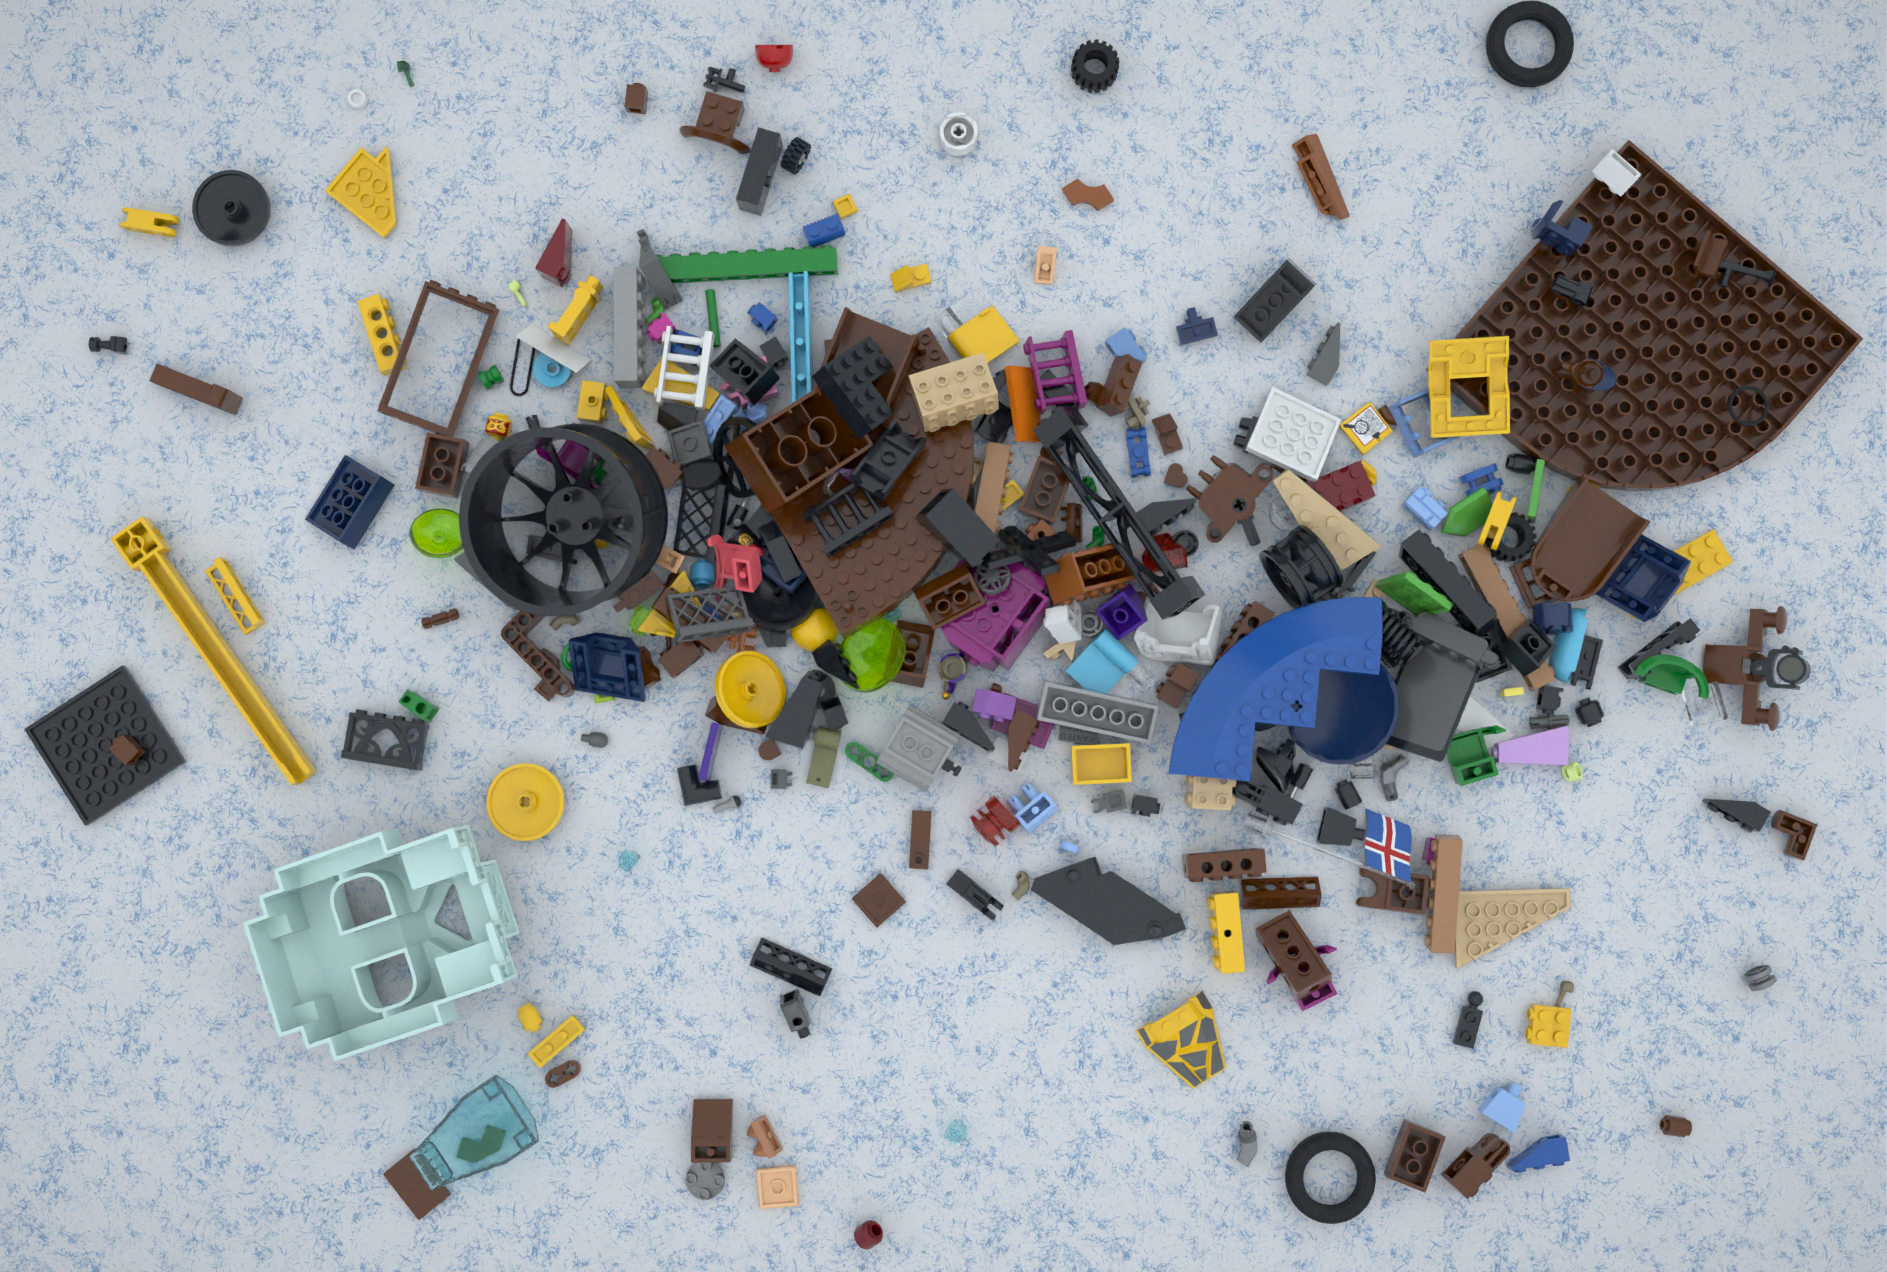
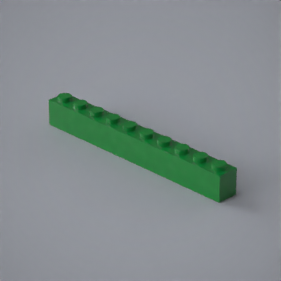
M824 245L816 249L812 246H805L797 250L793 247H786L779 251H776L774 248H768L761 252L749 249L742 253L730 250L724 254L712 251L706 255L693 252L687 256L674 253L670 254L669 257H662V255L656 254L674 284L789 277V272L801 274L804 271H808L809 276L838 275L837 249L831 245Z

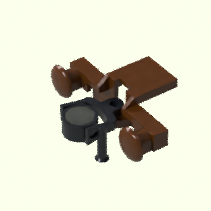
M1779 606L1777 612H1769L1765 609H1750L1747 646L1705 644L1703 674L1707 682L1710 684L1744 685L1741 724L1750 726L1764 724L1769 726L1770 731H1774L1778 727L1780 720L1779 706L1772 702L1769 709L1761 708L1762 701L1759 700L1760 683L1766 681L1768 687L1800 690L1798 684L1804 683L1811 673L1808 661L1799 656L1803 655V651L1796 647L1791 648L1785 645L1782 649H1771L1767 657L1758 653L1763 652L1764 636H1767V628L1776 629L1778 634L1785 632L1787 612L1783 606ZM1780 654L1788 655L1782 657L1777 663V675L1782 681L1789 684H1777L1775 681L1774 667L1776 659ZM1743 658L1751 660L1750 674L1742 673Z

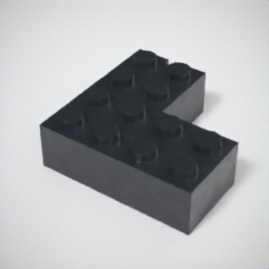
M868 336L828 362L811 376L859 440L895 414L872 384L893 368V366L883 353L880 354L878 352L880 349L871 336Z

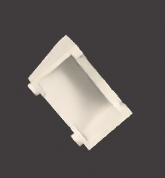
M1150 600L1145 601L1144 608L1148 621L1137 628L1134 636L1142 656L1151 660L1198 665L1214 664L1222 615L1220 606L1209 604L1203 607L1202 613L1183 611L1176 617L1162 620Z

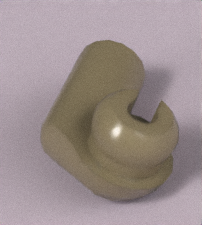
M576 614L557 616L549 625L557 631L564 623L575 626L579 619L576 617Z
M1019 871L1016 874L1018 887L1012 893L1017 900L1030 888L1029 876L1023 871Z

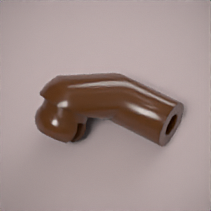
M1387 405L1378 409L1387 424L1397 425Z

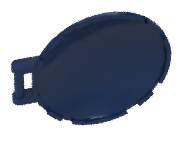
M1381 663L1379 675L1376 676L1320 670L1315 728L1287 726L1289 734L1303 751L1319 761L1336 765L1353 764L1363 761L1377 753L1387 743L1395 730L1400 710L1397 686L1389 671ZM1296 702L1291 704V708H1294V712H1296L1299 706Z

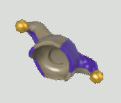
M961 652L958 654H948L939 662V675L944 680V692L942 694L944 700L950 698L957 683L962 681L967 675L968 657Z

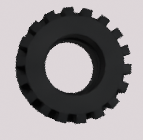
M1095 39L1094 43H1091V40L1086 42V45L1082 43L1079 49H1076L1071 64L1072 79H1075V84L1077 86L1080 84V89L1083 91L1085 88L1088 89L1089 93H1092V90H1095V93H1100V89L1105 91L1108 86L1111 87L1116 80L1119 70L1117 51H1112L1113 46L1111 44L1107 46L1106 41L1098 43L1099 39ZM1097 59L1103 62L1106 70L1099 74H1093L1085 68L1084 64L1088 60Z
M1517 512L1511 513L1506 526L1516 531L1518 543L1514 548H1510L1500 540L1497 550H1493L1491 546L1494 539L1487 537L1484 544H1487L1491 557H1497L1498 561L1510 562L1527 556L1526 554L1532 551L1531 547L1535 546L1536 542L1533 540L1537 538V534H1533V531L1536 530L1535 526H1530L1532 521L1530 519L1525 520L1526 516L1523 514L1519 516Z

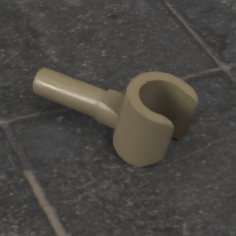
M1562 981L1560 983V995L1555 1006L1560 1007L1566 992L1573 993L1574 984L1572 982Z

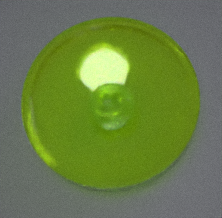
M880 618L842 641L843 654L851 663V671L858 678L856 681L859 689L857 690L846 683L844 684L854 691L869 693L883 688L897 675L905 658L906 644L901 630L896 625Z

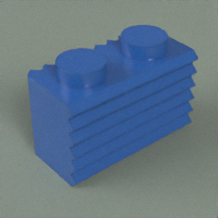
M837 213L831 217H825L821 221H814L810 225L803 226L808 245L812 247L845 236L844 227Z

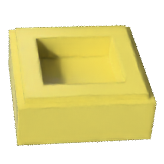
M1522 687L1500 689L1499 691L1500 697L1524 694Z

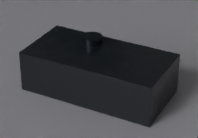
M758 127L736 197L739 210L759 216L762 215L783 147L780 133Z

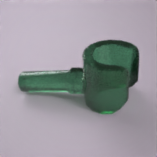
M397 61L398 71L405 72L409 87H413L414 84L409 72L410 65L406 61Z

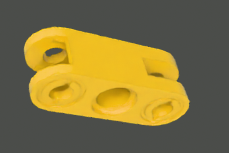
M127 207L122 208V212L127 214L126 222L119 223L120 228L165 237H176L177 231L169 228V224L178 225L180 218L165 213Z
M1500 491L1496 495L1478 544L1483 546L1487 537L1494 539L1491 546L1493 550L1498 548L1517 497L1513 496L1510 502L1502 500V492Z

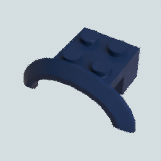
M1559 200L1551 204L1543 218L1534 220L1530 232L1533 240L1539 238L1543 244L1553 246L1560 254L1570 256L1582 246L1593 226L1577 217L1564 228L1552 222L1551 220L1564 202Z

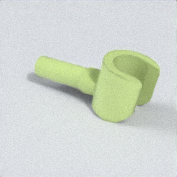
M513 280L509 284V289L518 298L522 307H525L527 304L518 292L522 286L516 280Z

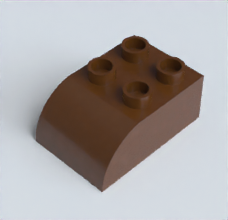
M817 387L727 444L725 448L766 512L769 513L856 458L874 444L868 435L859 440L820 387Z

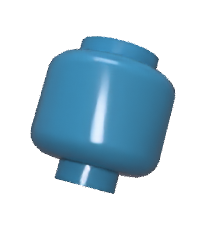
M698 559L690 567L691 583L697 588H709L715 581V566L707 559Z

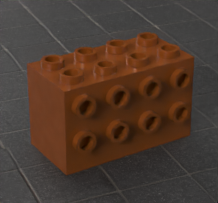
M1112 543L1103 545L1100 548L1099 546L1092 547L1087 551L1082 549L1074 552V554L1071 552L1060 556V560L1059 558L1054 559L1059 564V572L1044 576L1053 604L1062 603V606L1074 603L1073 600L1076 603L1087 600L1088 596L1090 599L1101 596L1100 593H1103L1104 596L1112 594L1114 589H1123L1127 587L1126 583L1136 580Z

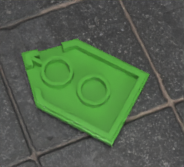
M1481 487L1450 508L1446 525H1443L1441 533L1466 537L1486 523L1493 504L1484 487Z

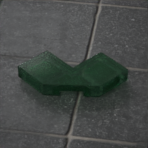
M487 1125L481 1142L463 1137L456 1157L476 1163L498 1152L502 1147L506 1130Z

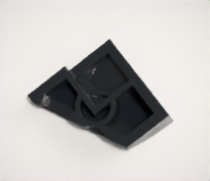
M663 402V406L659 405L657 422L670 431L696 422L698 410Z

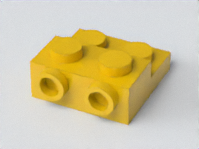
M1531 1003L1530 1008L1527 1010V1019L1529 1020V1025L1525 1030L1527 1043L1568 1048L1572 1009Z

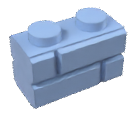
M1418 487L1403 502L1402 506L1426 529L1431 531L1448 512L1445 510L1446 506L1438 500L1436 502L1431 497L1432 493L1424 487L1422 489Z

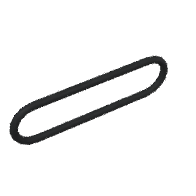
M519 338L517 339L510 381V391L516 396L525 395L528 391L535 348L532 347L526 388L524 392L516 393L513 390V380L520 345Z

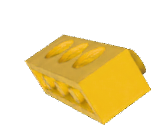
M380 294L358 300L357 303L379 371L384 376H387L392 372L400 350L399 345L402 343L399 335L395 334L394 331L396 324L393 317L389 315L390 305L388 300L384 299ZM381 313V318L375 321V315ZM383 331H387V336L380 338V334ZM393 348L392 355L386 356V351ZM405 358L401 371L407 369L405 365L407 358Z

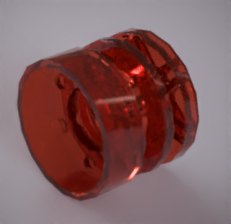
M993 795L984 803L988 812L985 814L982 810L978 809L977 812L982 818L978 820L972 814L970 819L975 829L983 838L997 847L999 843L994 837L998 834L1004 841L1005 836L1001 831L1005 829L1012 833L1020 824Z

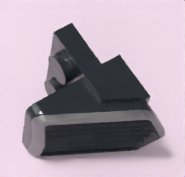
M1289 738L1285 744L1282 743L1277 752L1279 755L1259 746L1256 750L1258 765L1283 794L1286 793L1288 785L1294 776L1293 760L1296 756L1295 741Z

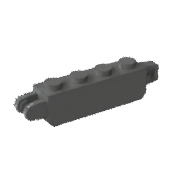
M1427 612L1419 613L1418 616L1406 613V616H1403V623L1408 624V629H1413V634H1418L1422 640L1430 644L1431 648L1437 651L1443 650L1454 659L1460 658L1464 660L1465 664L1473 668L1475 666L1482 668L1485 665L1489 668L1497 669L1500 666L1499 657L1490 650L1487 640Z

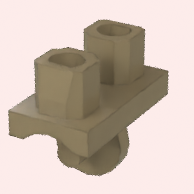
M1130 395L1125 411L1130 410L1132 416L1125 419L1129 429L1145 425L1147 421L1144 416L1149 414L1146 408L1150 405L1149 400L1143 402L1141 397L1134 400L1132 395Z

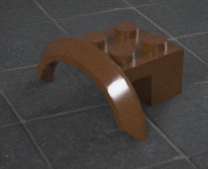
M706 91L696 126H681L679 131L685 138L699 137L726 145L740 154L751 152L750 147L733 138L736 126H740L745 110L743 102Z

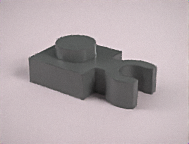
M1122 790L1103 794L1104 800H1091V803L1097 802L1100 805L1099 809L1093 810V813H1100L1103 808L1107 809V813L1127 808Z

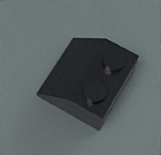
M1529 618L1502 642L1498 650L1525 677L1540 668L1556 645Z

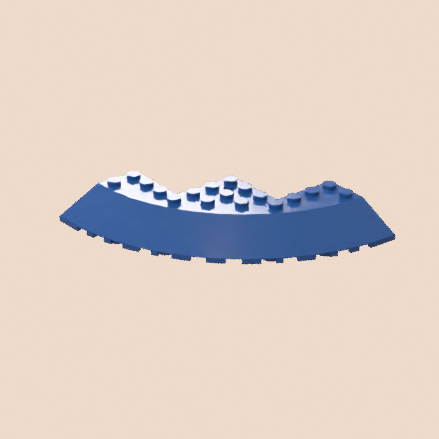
M1349 597L1308 604L1305 607H1299L1273 618L1240 639L1215 663L1190 699L1177 730L1168 774L1247 782L1250 781L1255 723L1315 728L1320 670L1371 676L1379 675L1383 635L1382 598ZM1295 702L1299 706L1296 712H1294V708H1291V704Z

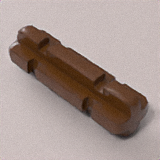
M454 608L449 610V612L444 611L432 615L431 618H422L421 623L424 629L432 628V625L438 626L450 622L449 620H457L460 615L458 610Z

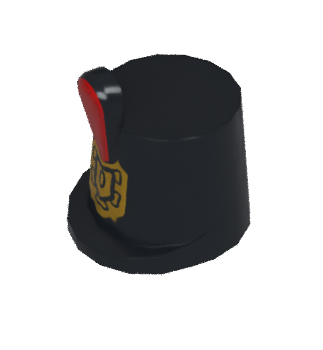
M745 523L726 542L759 548L760 557L764 554V550L759 547L762 543L761 540Z

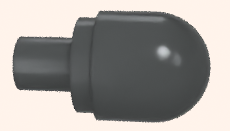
M591 732L590 735L582 734L581 741L589 742V745L592 747L603 748L608 744V737L601 732Z

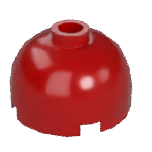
M755 45L756 59L762 67L769 68V72H780V68H785L791 63L793 45Z

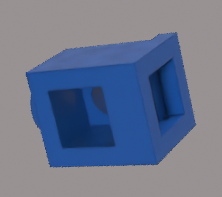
M760 302L757 305H752L747 312L755 326L758 328L762 326L761 329L765 335L778 321L777 316Z

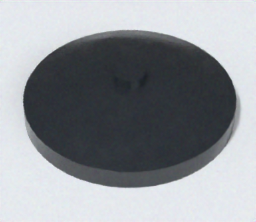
M224 170L209 176L198 187L192 203L194 221L203 235L217 244L232 247L247 244L257 238L265 229L271 210L268 194L260 182L251 175L237 170Z
M762 574L761 583L753 593L742 591L749 618H752L753 622L758 626L774 631L788 630L799 626L813 614L819 601V595L808 576L792 594L788 593V591L764 574Z

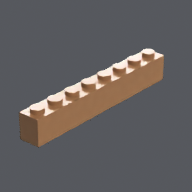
M1478 544L1459 554L1458 557L1475 589L1483 595V600L1487 604H1491L1495 608L1505 640L1527 619L1522 613L1520 614L1516 599L1513 596L1511 597L1507 582L1504 579L1502 580L1499 574L1500 569L1495 562L1493 563L1490 558L1491 552L1486 545ZM1544 661L1540 668L1524 677L1521 674L1529 691L1536 690L1556 680L1553 676L1555 675L1553 668L1546 661Z

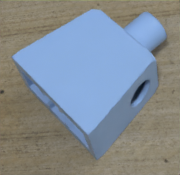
M1513 1081L1507 1091L1496 1087L1478 1108V1111L1515 1133L1526 1105L1525 1102L1517 1098L1523 1088Z

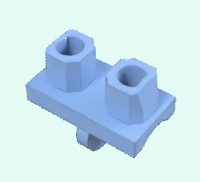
M757 402L753 406L749 403L747 411H744L742 407L736 408L733 412V417H747L758 425L767 419L766 411L768 405ZM740 425V431L746 428Z

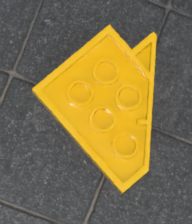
M385 147L375 159L364 149L360 148L327 187L325 192L385 239L397 225L390 150Z

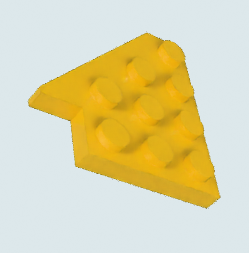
M609 385L606 387L605 391L613 404L611 407L619 415L620 418L618 420L621 425L628 430L625 434L630 441L649 451L653 447L656 448V445L613 386Z

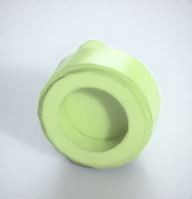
M1574 761L1570 762L1569 765L1562 766V775L1567 781L1573 782L1582 779L1583 771L1578 762Z

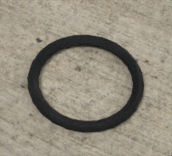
M1742 386L1731 394L1728 401V410L1731 417L1737 423L1745 426H1754L1762 422L1767 416L1769 401L1764 392L1759 388ZM1753 390L1763 398L1765 409L1758 420L1745 422L1734 414L1732 408L1733 399L1740 391Z

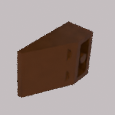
M694 1099L691 1163L731 1162L733 1158V1099Z

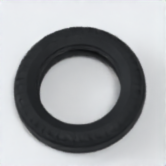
M1522 1L1505 8L1493 20L1486 38L1487 57L1494 71L1508 83L1520 87H1538L1556 79L1568 66L1574 49L1573 32L1568 20L1558 9L1540 1ZM1523 20H1532L1544 25L1551 32L1555 42V51L1551 61L1538 68H1526L1515 63L1509 57L1505 48V34L1511 25Z
M1320 1132L1305 1138L1292 1151L1286 1165L1285 1183L1290 1199L1301 1213L1317 1222L1337 1224L1353 1219L1367 1207L1375 1190L1376 1174L1370 1155L1359 1142L1342 1133ZM1328 1150L1339 1151L1349 1156L1357 1171V1182L1352 1194L1346 1200L1333 1205L1321 1204L1313 1200L1308 1195L1303 1180L1308 1162L1318 1153Z

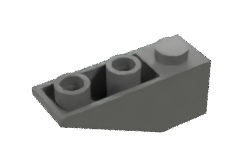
M1339 322L1334 327L1330 326L1325 335L1328 337L1326 342H1321L1316 350L1319 353L1316 359L1312 358L1307 366L1309 369L1307 375L1325 386L1330 383L1339 367Z

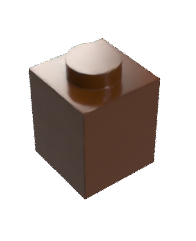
M641 83L627 84L624 105L628 113L646 114L648 101L646 86Z
M119 735L112 741L113 745L109 748L124 765H133L146 752L130 735Z

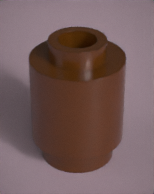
M1665 1115L1660 1120V1129L1664 1135L1685 1137L1691 1134L1692 1123L1684 1117Z

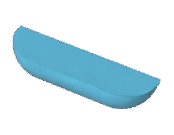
M1572 608L1573 632L1561 633V631H1556L1553 642L1556 647L1550 654L1549 665H1551L1555 672L1553 676L1564 683L1570 682L1571 671L1575 672L1588 622V618H1585L1586 609Z

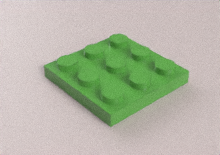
M1407 571L1378 580L1375 586L1416 616L1422 612L1434 615L1450 611L1453 603L1445 595L1437 593L1430 584L1422 582L1412 572Z

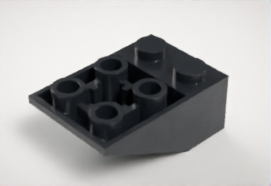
M1197 499L1152 502L1138 511L1137 515L1150 534L1154 536L1163 529L1162 526L1164 524L1169 526L1179 518V514L1184 516L1195 508L1194 504L1197 502Z

